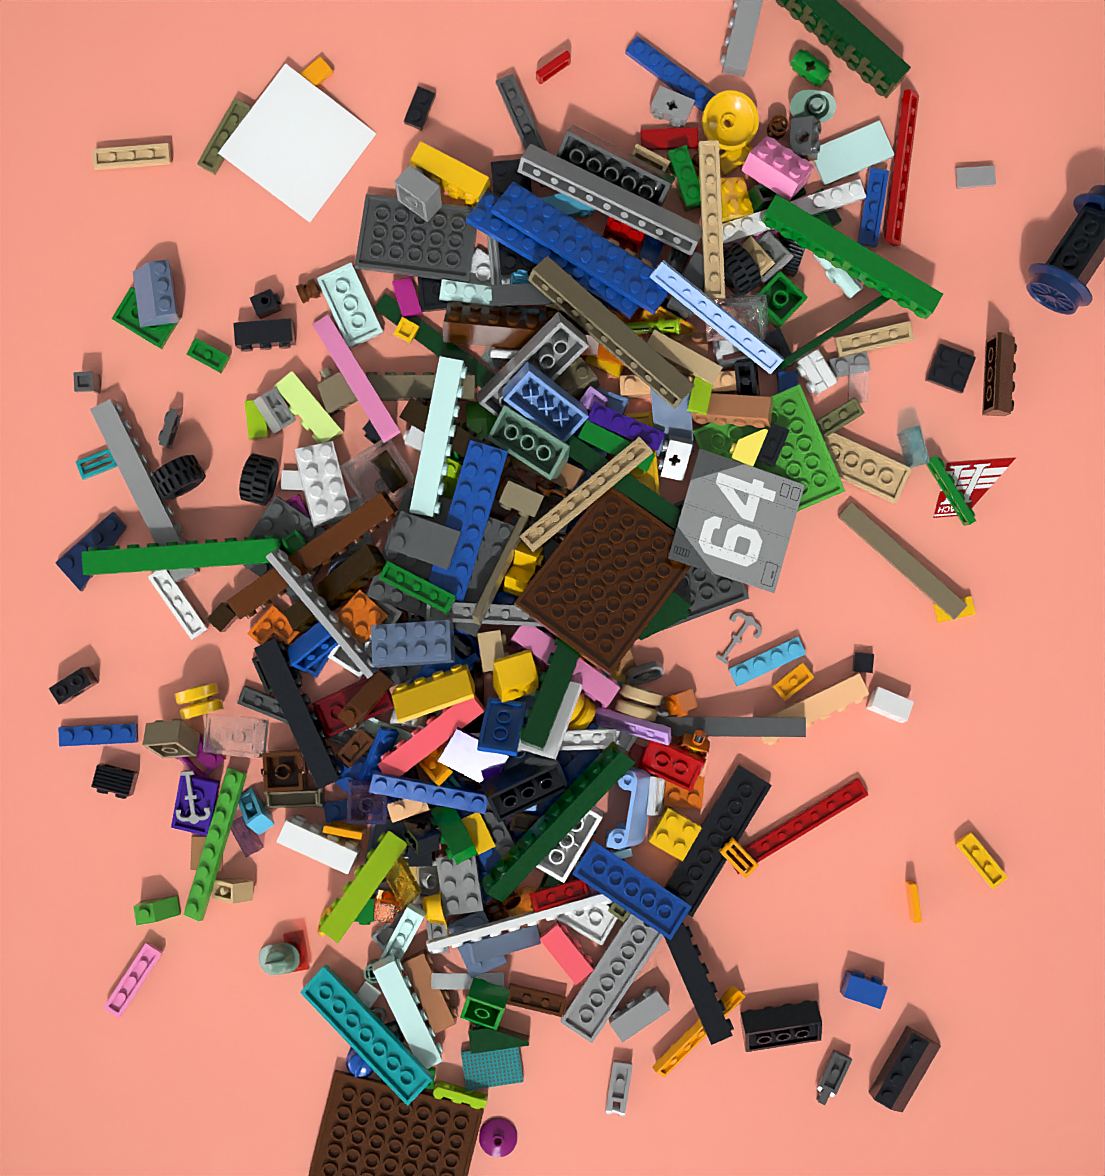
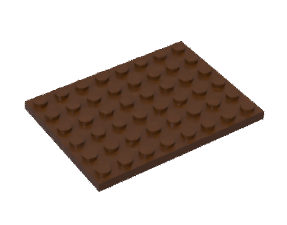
M611 487L590 505L518 597L514 605L608 675H611L692 566L668 558L675 531L617 489Z
M335 1070L308 1176H468L484 1108L475 1109L470 1104L463 1102L458 1104L446 1097L436 1099L433 1094L423 1091L407 1106L385 1082L364 1076L356 1078L352 1073Z

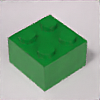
M780 271L755 296L750 304L778 329L808 297Z
M474 977L460 1018L497 1030L507 1004L510 989Z

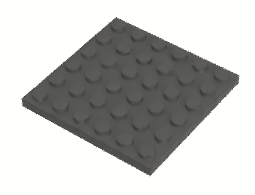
M407 486L382 556L386 563L389 561L428 581L433 564L388 549L400 512L409 513L414 488ZM439 498L438 502L441 503L439 514H436L435 518L416 516L445 526L451 502ZM491 517L488 518L463 603H478L515 526ZM380 574L373 577L366 596L426 618L427 603L380 580ZM452 622L454 623V629L475 637L477 636L480 625Z

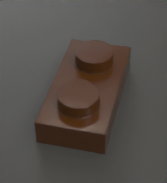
M361 727L335 756L350 768L373 744L375 737L365 728Z

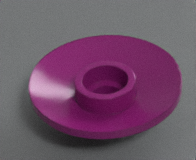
M491 1119L480 1130V1146L485 1153L492 1157H504L514 1150L517 1144V1131L513 1124L506 1119ZM496 1138H500L502 1141L500 1143H496L494 1140Z

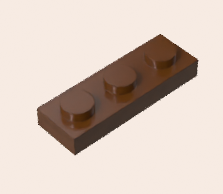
M510 983L508 1005L562 1017L566 996Z

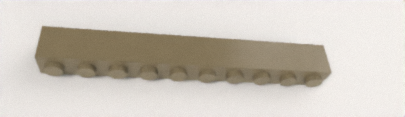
M547 256L533 268L528 281L675 409L687 397L695 385L672 364L666 361L660 353L650 347L644 339L633 332L629 326L617 318L599 300L592 296L586 288L575 281L570 274H567L559 267L555 261Z

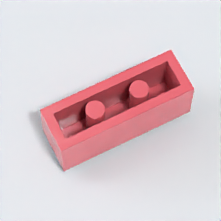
M556 921L540 934L539 940L576 985L594 971V961L588 953L584 954L581 951L582 946L576 938L572 939L569 936L570 931L566 925Z

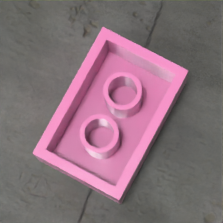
M766 136L749 153L741 171L785 200L790 201L807 183L815 166L810 164L808 160L795 154L791 149L778 143L774 138Z

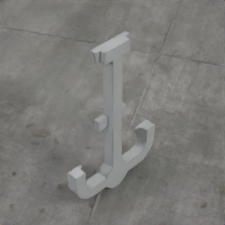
M740 612L732 615L729 620L735 622L736 617L740 616L744 619L745 624L737 636L734 634L731 636L734 640L723 656L718 654L716 658L727 665L729 661L726 660V657L737 642L742 643L740 637L748 626L753 625L757 628V633L753 636L756 639L759 638L762 629L755 622L754 617L746 616Z
M181 771V776H186L188 795H185V800L189 799L191 815L182 816L181 809H176V816L180 821H190L192 824H196L199 820H206L211 814L210 806L204 808L206 815H198L196 813L194 799H197V795H193L191 775H194V771Z

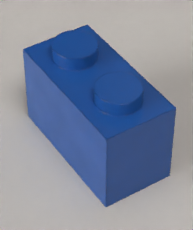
M854 969L853 972L847 970L840 993L845 998L881 1009L888 987L883 982V979L872 976V978L866 977L865 973Z

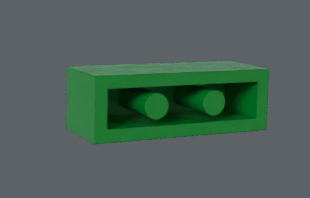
M687 146L668 151L666 159L670 161L669 169L672 176L676 177L674 183L684 212L701 207L700 183Z
M437 806L430 810L433 816L430 820L435 829L439 828L441 834L440 841L442 844L446 843L448 848L445 851L450 860L454 859L456 865L478 854L455 808Z

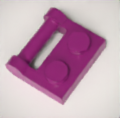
M198 732L200 733V740L195 758L206 770L202 772L188 757H176V759L180 760L189 770H193L194 775L207 778L226 758L201 732Z

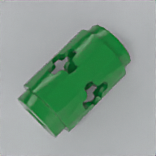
M800 49L790 63L794 72L804 77L815 87L821 88L832 73L827 64L817 59L808 50ZM814 65V70L811 69L809 72L806 70L807 66L811 67Z

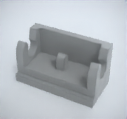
M276 387L253 401L274 434L296 421Z

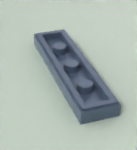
M532 925L469 943L468 948L471 962L475 964L539 945L541 941L539 940L537 925Z

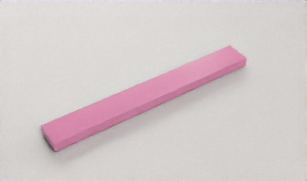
M326 315L312 324L382 441L385 443L401 433L330 316Z

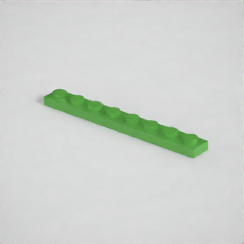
M232 767L227 768L183 914L197 921L204 920L247 777V773Z

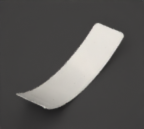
M503 972L483 973L475 977L504 987ZM469 973L431 974L432 989H470L473 981Z

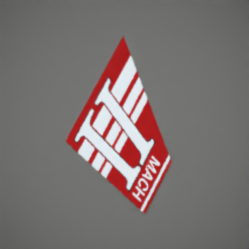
M1016 458L947 463L945 470L947 474L954 478V485L957 490L963 493L967 506L973 508ZM940 489L933 518L957 516Z

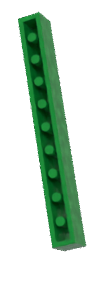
M777 194L761 219L768 228L777 230L783 237L792 239L802 248L809 249L817 257L829 261L835 268H840L847 272L850 277L861 280L867 287L876 289L884 297L891 298L899 306L914 312L917 317L927 319L933 314L943 296V293Z
M266 535L264 539L256 540V536L244 537V541H237V538H225V542H217V539H207L205 543L198 544V540L186 541V545H178V542H166V546H159V543H148L147 547L142 548L139 547V544L127 545V549H120V546H108V550H101L100 547H89L88 551L82 552L83 575L270 563L266 556L277 548L282 551L281 539L275 538V535Z

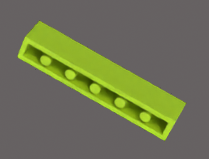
M390 831L387 834L385 832L381 834L377 840L380 844L376 850L371 848L365 857L368 859L364 866L359 865L354 873L356 875L354 881H348L342 891L345 894L341 899L336 898L331 905L333 911L329 916L325 914L319 922L321 925L319 930L337 943L341 941L408 845Z

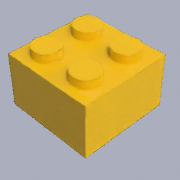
M744 177L720 178L722 224L754 214Z
M666 806L648 836V841L683 861L702 827L692 819Z

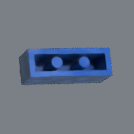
M319 621L287 647L290 664L305 672L339 644Z

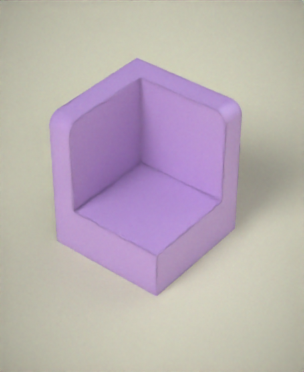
M590 386L579 402L590 411L594 402L606 406L609 401L604 395Z

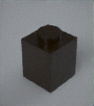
M221 602L206 620L219 632H226L238 616L229 604Z

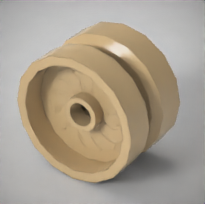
M622 683L620 694L630 698V701L624 699L617 700L615 710L655 722L658 712L647 705H660L663 695L641 686H631Z

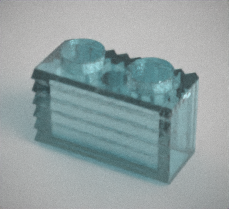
M920 425L897 433L900 440L898 443H900L901 450L903 451L902 454H904L905 465L915 468L930 463Z

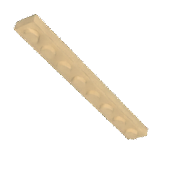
M699 141L704 293L712 300L725 298L719 141Z
M638 437L521 534L520 538L534 552L653 453L652 449Z

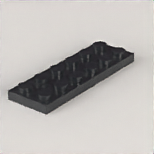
M521 159L491 162L494 195L500 198L513 181L532 193L531 178L517 172ZM498 242L501 275H511L513 272H517V270H525L531 273L533 268L537 266V264Z

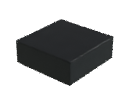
M854 652L852 671L873 673L874 654Z

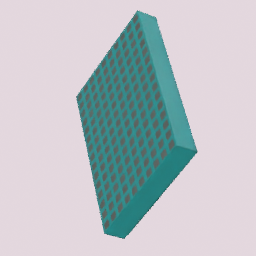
M519 1047L471 1054V1049L461 1050L466 1091L524 1082Z

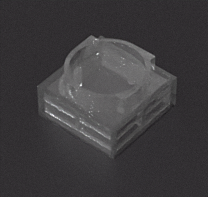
M381 439L339 466L362 504H365L383 491H386L395 504L403 498L407 486L414 488L416 477L391 439L385 443ZM385 450L389 452L408 481L407 484L394 493L390 492L370 462Z

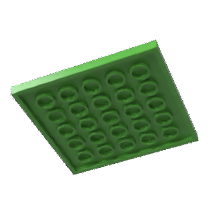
M799 384L772 396L774 406L771 423L790 431L775 466L756 458L753 467L804 484L797 512L845 492L801 385ZM710 423L694 430L693 434L700 449L731 459L732 454L729 452L733 442L737 444L739 439L763 429L769 430L770 427L756 428L752 425L739 427L734 424L717 425Z

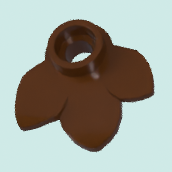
M546 481L536 482V491L541 494L550 496L551 493H555L564 498L568 496L565 491L552 489V484Z

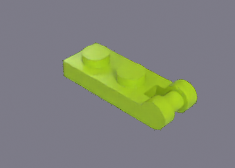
M438 1081L433 1091L436 1099L450 1098L455 1103H467L475 1109H485L488 1094L474 1090L466 1091L464 1087L443 1081Z

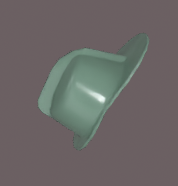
M801 90L792 97L790 111L795 118L814 116L820 123L830 120L834 115L836 101L830 93L825 91Z
M289 943L267 945L259 953V964L264 972L269 975L293 972L300 962L298 950Z

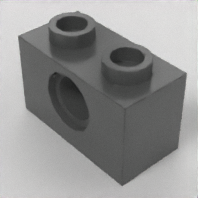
M814 116L791 119L789 149L808 161L817 160L818 153L820 152L819 134H821L822 127L821 123Z

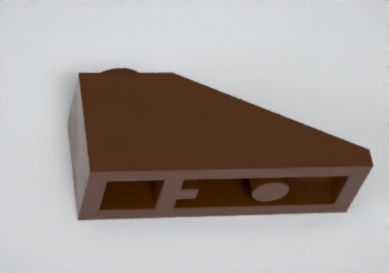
M379 670L346 704L337 717L351 729L360 726L395 682L383 671Z

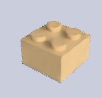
M502 629L477 633L483 672L493 671V660L509 655V652H505L504 645L508 643L506 633H502Z

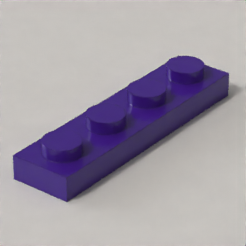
M594 402L587 420L633 441L640 437L651 449L658 451L665 433L597 402Z

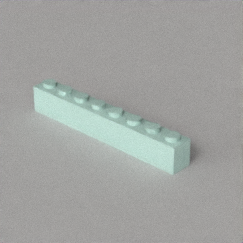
M441 356L439 358L409 511L411 514L435 518V515L440 512L441 503L438 500L439 495H443L445 483H442L443 475L446 476L448 472L446 459L447 456L451 455L452 444H450V439L454 437L456 425H453L454 418H458L460 406L457 405L458 398H462L464 387L461 386L462 378L465 379L467 374V367H465V363L462 360Z

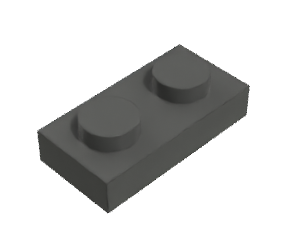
M170 408L169 412L165 414V426L160 431L158 437L159 445L172 448L182 412Z

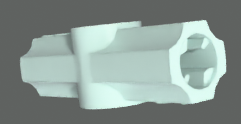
M813 255L824 268L827 278L833 284H837L849 299L863 288L856 278L850 277L844 270L835 268L824 258Z

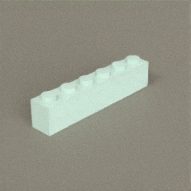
M394 954L372 964L373 973L413 1055L427 1069L442 1062L441 1054L444 1053L440 1042L436 1043L433 1038L436 1034H434L431 1025L428 1026L426 1023L428 1018L424 1010H420L418 1006L420 1001L416 992L412 993L409 988L412 984L409 977H404L402 973L404 967L400 959L396 960Z

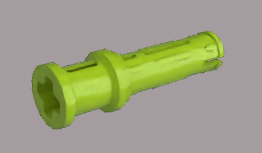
M676 317V319L660 318L658 321L624 323L636 334L653 333L654 330L662 334L681 333L680 317Z

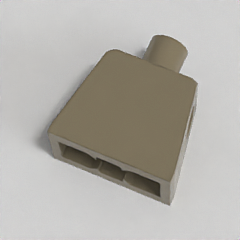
M326 367L319 372L324 381L319 383L317 387L325 409L330 416L358 401L341 372L334 375L330 367Z

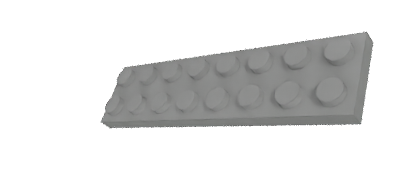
M630 913L594 967V971L591 972L560 1019V1022L593 1043L663 935Z

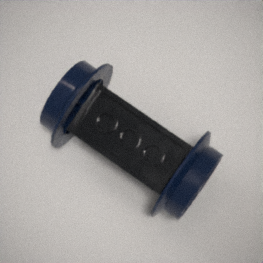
M1105 185L1093 186L1088 193H1082L1075 197L1073 205L1078 213L1077 217L1047 262L1034 263L1028 268V274L1031 278L1026 286L1028 293L1038 303L1054 312L1071 315L1076 312L1079 306H1088L1093 300L1092 294L1086 285L1105 258Z

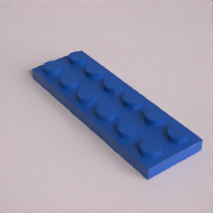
M592 841L572 872L574 876L670 940L692 907L595 841Z

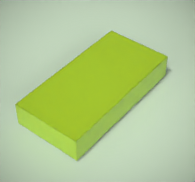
M694 376L693 384L695 386L691 390L687 411L706 415L713 385Z
M254 400L244 401L249 439L269 438L268 424L253 402Z

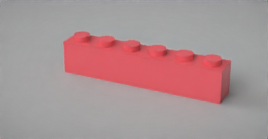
M476 695L472 699L443 708L441 710L443 712L442 715L438 718L434 715L427 720L425 728H417L411 733V739L400 741L395 745L397 749L392 753L388 751L380 757L382 761L377 765L383 773L397 776L403 775L451 738L457 727L464 728L482 714L486 708Z

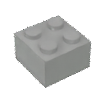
M408 165L394 181L398 201L425 221L429 222L442 207L440 185L434 179L427 178L419 168H413L411 165Z

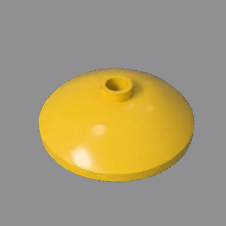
M733 90L720 92L712 97L704 108L702 115L704 133L709 141H719V149L727 151L741 149L752 141L758 130L759 116L756 106L748 96L741 92ZM725 120L729 121V126H725Z

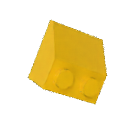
M530 649L493 660V687L502 703L533 694L536 691L539 678Z

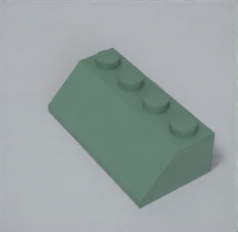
M507 405L503 406L487 437L489 441L508 451L509 454L550 480L560 476L568 461L570 445Z

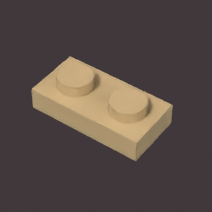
M752 236L741 244L755 261L761 276L775 264Z

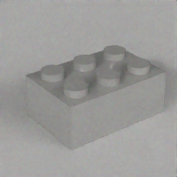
M447 853L438 854L436 864L444 916L483 911L485 903L477 855L456 865L454 859L450 860Z

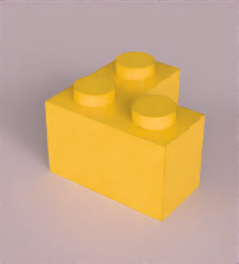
M522 540L515 549L513 566L505 575L503 591L516 596L522 594L540 571L545 561V556L543 555L544 547L540 546L532 552Z

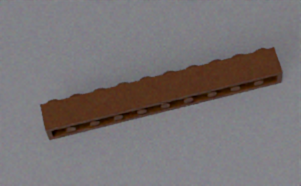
M383 491L288 557V560L300 570L302 577L306 574L310 577L318 571L316 567L321 564L325 566L333 561V555L338 553L340 556L349 549L347 547L352 542L357 544L363 540V534L368 531L370 534L380 528L379 523L382 521L387 523L396 517L394 513L398 511V508L386 491ZM272 568L228 599L227 602L240 620L244 617L249 619L257 614L256 609L260 606L264 609L270 605L273 597L277 596L280 598L288 592L286 588L289 587V584L275 568Z

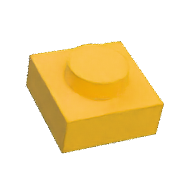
M402 317L393 335L411 344L420 327Z

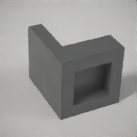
M93 371L73 372L74 392L101 394L99 374Z

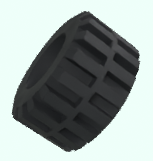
M735 243L723 251L724 283L732 293L738 297H743L761 285L760 271L744 247Z
M254 453L248 457L244 464L239 484L241 500L264 506L268 504L273 496L278 478V461L275 458Z
M185 455L161 466L154 472L151 480L162 499L167 500L179 497L193 490L204 481L206 475L194 455Z

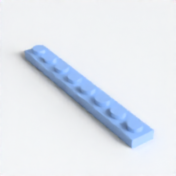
M664 260L650 274V278L769 374L783 361L784 358Z

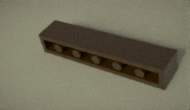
M411 397L399 417L425 433L430 408L427 407L428 403L418 397L415 400ZM454 419L453 425H456L454 437L450 439L454 452L465 458L470 440L493 446V443L485 438L482 441L476 438L477 433L468 427L466 430L460 428L461 423ZM509 453L505 461L501 478L504 475L507 468L509 467L510 463L512 462V460L508 458L510 455Z
M366 543L313 587L314 591L326 601L331 611L335 610L344 600L352 597L355 591L365 586L372 577L380 574L386 561L377 546ZM301 599L284 611L293 631L306 633L319 622Z

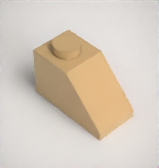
M216 878L212 890V898L231 904L253 901V881L236 878Z

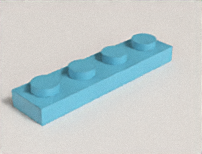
M795 637L728 670L735 685L739 686L805 655L806 652L799 637Z

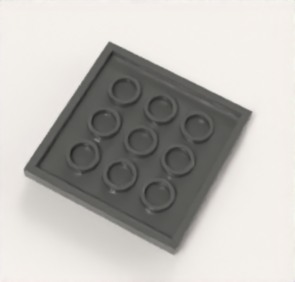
M275 496L249 537L256 536V540L264 539L266 535H275V538L282 539L298 529L308 544L327 529L323 526L313 528L311 518L279 496ZM281 542L282 551L285 552L288 557H290V553L287 551V549ZM271 563L243 565L259 577L274 568ZM323 564L316 567L318 569L316 573L310 577L306 574L303 578L312 583ZM290 586L286 588L288 591L286 593L287 596L295 601L300 599Z

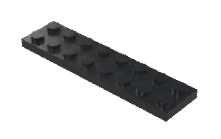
M740 765L736 767L702 823V829L683 861L680 860L664 886L666 890L692 906L687 913L691 917L694 916L727 861L718 850L723 848L724 844L728 843L731 837L738 843L772 786ZM729 850L726 851L727 855L730 856L731 852Z

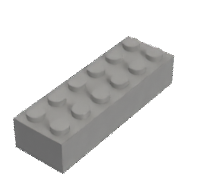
M557 312L478 392L479 404L497 418L504 405L520 414L519 411L503 400L502 389L527 361L554 381L589 347L586 335Z

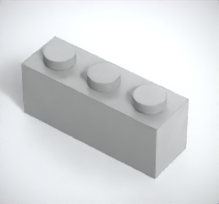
M657 986L653 988L648 987L642 992L640 997L630 999L624 1008L614 1010L609 1017V1024L623 1043L670 1011V1007Z

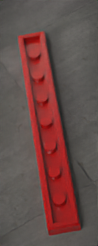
M856 778L746 845L743 849L758 863L869 794L860 779ZM740 850L736 851L750 867L753 866ZM733 854L729 856L743 871L747 870Z

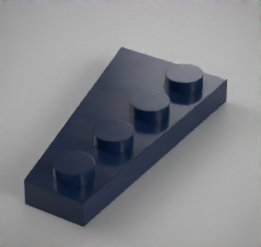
M112 512L55 562L56 565L79 591H83L90 578L94 575H83L82 552L88 551L89 547H100L101 550H108V546L116 544L127 526L115 512Z

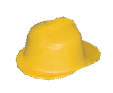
M440 890V893L423 898V911L426 912L425 918L430 923L444 924L449 935Z

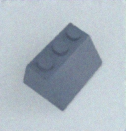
M169 260L147 262L133 271L140 327L178 323L179 315Z

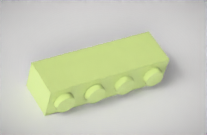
M291 371L274 385L283 400L286 399L290 404L288 406L290 411L295 416L298 414L302 418L300 423L307 431L309 429L313 431L315 435L312 437L318 444L334 441L344 433L294 372Z

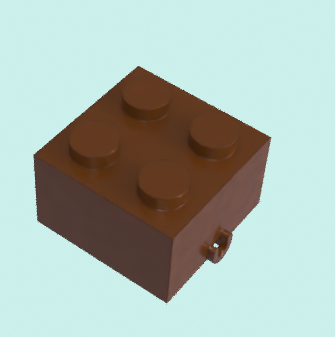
M300 749L266 751L262 753L263 768L261 769V776H263L264 792L297 791L307 788L306 762Z

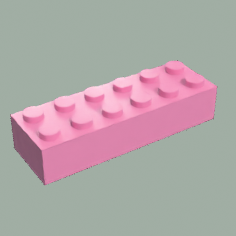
M521 625L508 645L518 652L530 649L534 663L543 670L548 671L550 666L547 663L550 653H555L557 648L554 645L555 637L547 631L542 632L539 630V626ZM580 655L571 682L581 684L583 686L581 689L583 695L594 702L596 707L605 709L621 687L617 685L618 682L612 677L607 678L602 675V671L598 667L588 665L586 659Z

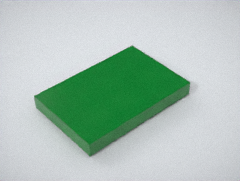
M130 287L111 318L161 350L178 324L170 323L140 327L136 293L133 287Z

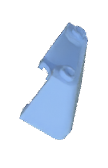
M632 766L618 780V784L622 789L632 791L627 823L617 822L614 829L606 830L605 842L607 847L620 849L643 842L648 815L646 814L650 776H653V774Z

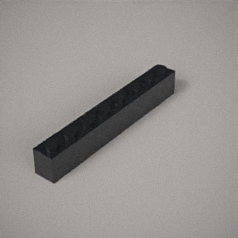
M274 638L255 647L254 650L318 790L342 779V768L339 763H335L333 758L335 753L332 747L328 746L325 741L327 739L326 733L323 728L320 729L317 723L319 718L316 712L312 711L309 706L311 700L308 694H304L301 688L303 686L301 678L294 673L293 669L295 667L291 666L290 660L285 653L287 651L285 643Z

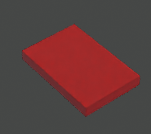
M650 740L638 768L691 792L706 758L671 742L668 746Z

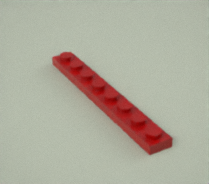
M912 89L904 90V95L901 99L902 110L899 117V134L896 137L895 166L891 176L892 189L889 193L890 205L887 211L888 221L884 237L885 241L892 246H900L905 213L919 95Z

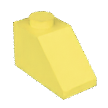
M763 429L739 439L737 444L733 442L729 452L732 454L731 459L753 467L768 430Z

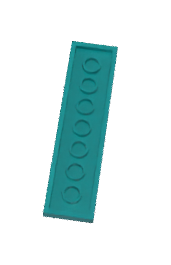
M327 964L300 991L305 999L407 1106L435 1078Z

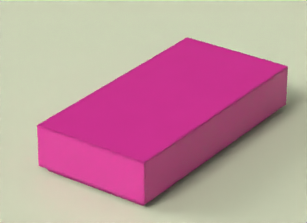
M411 277L392 281L402 317L420 315L422 311Z

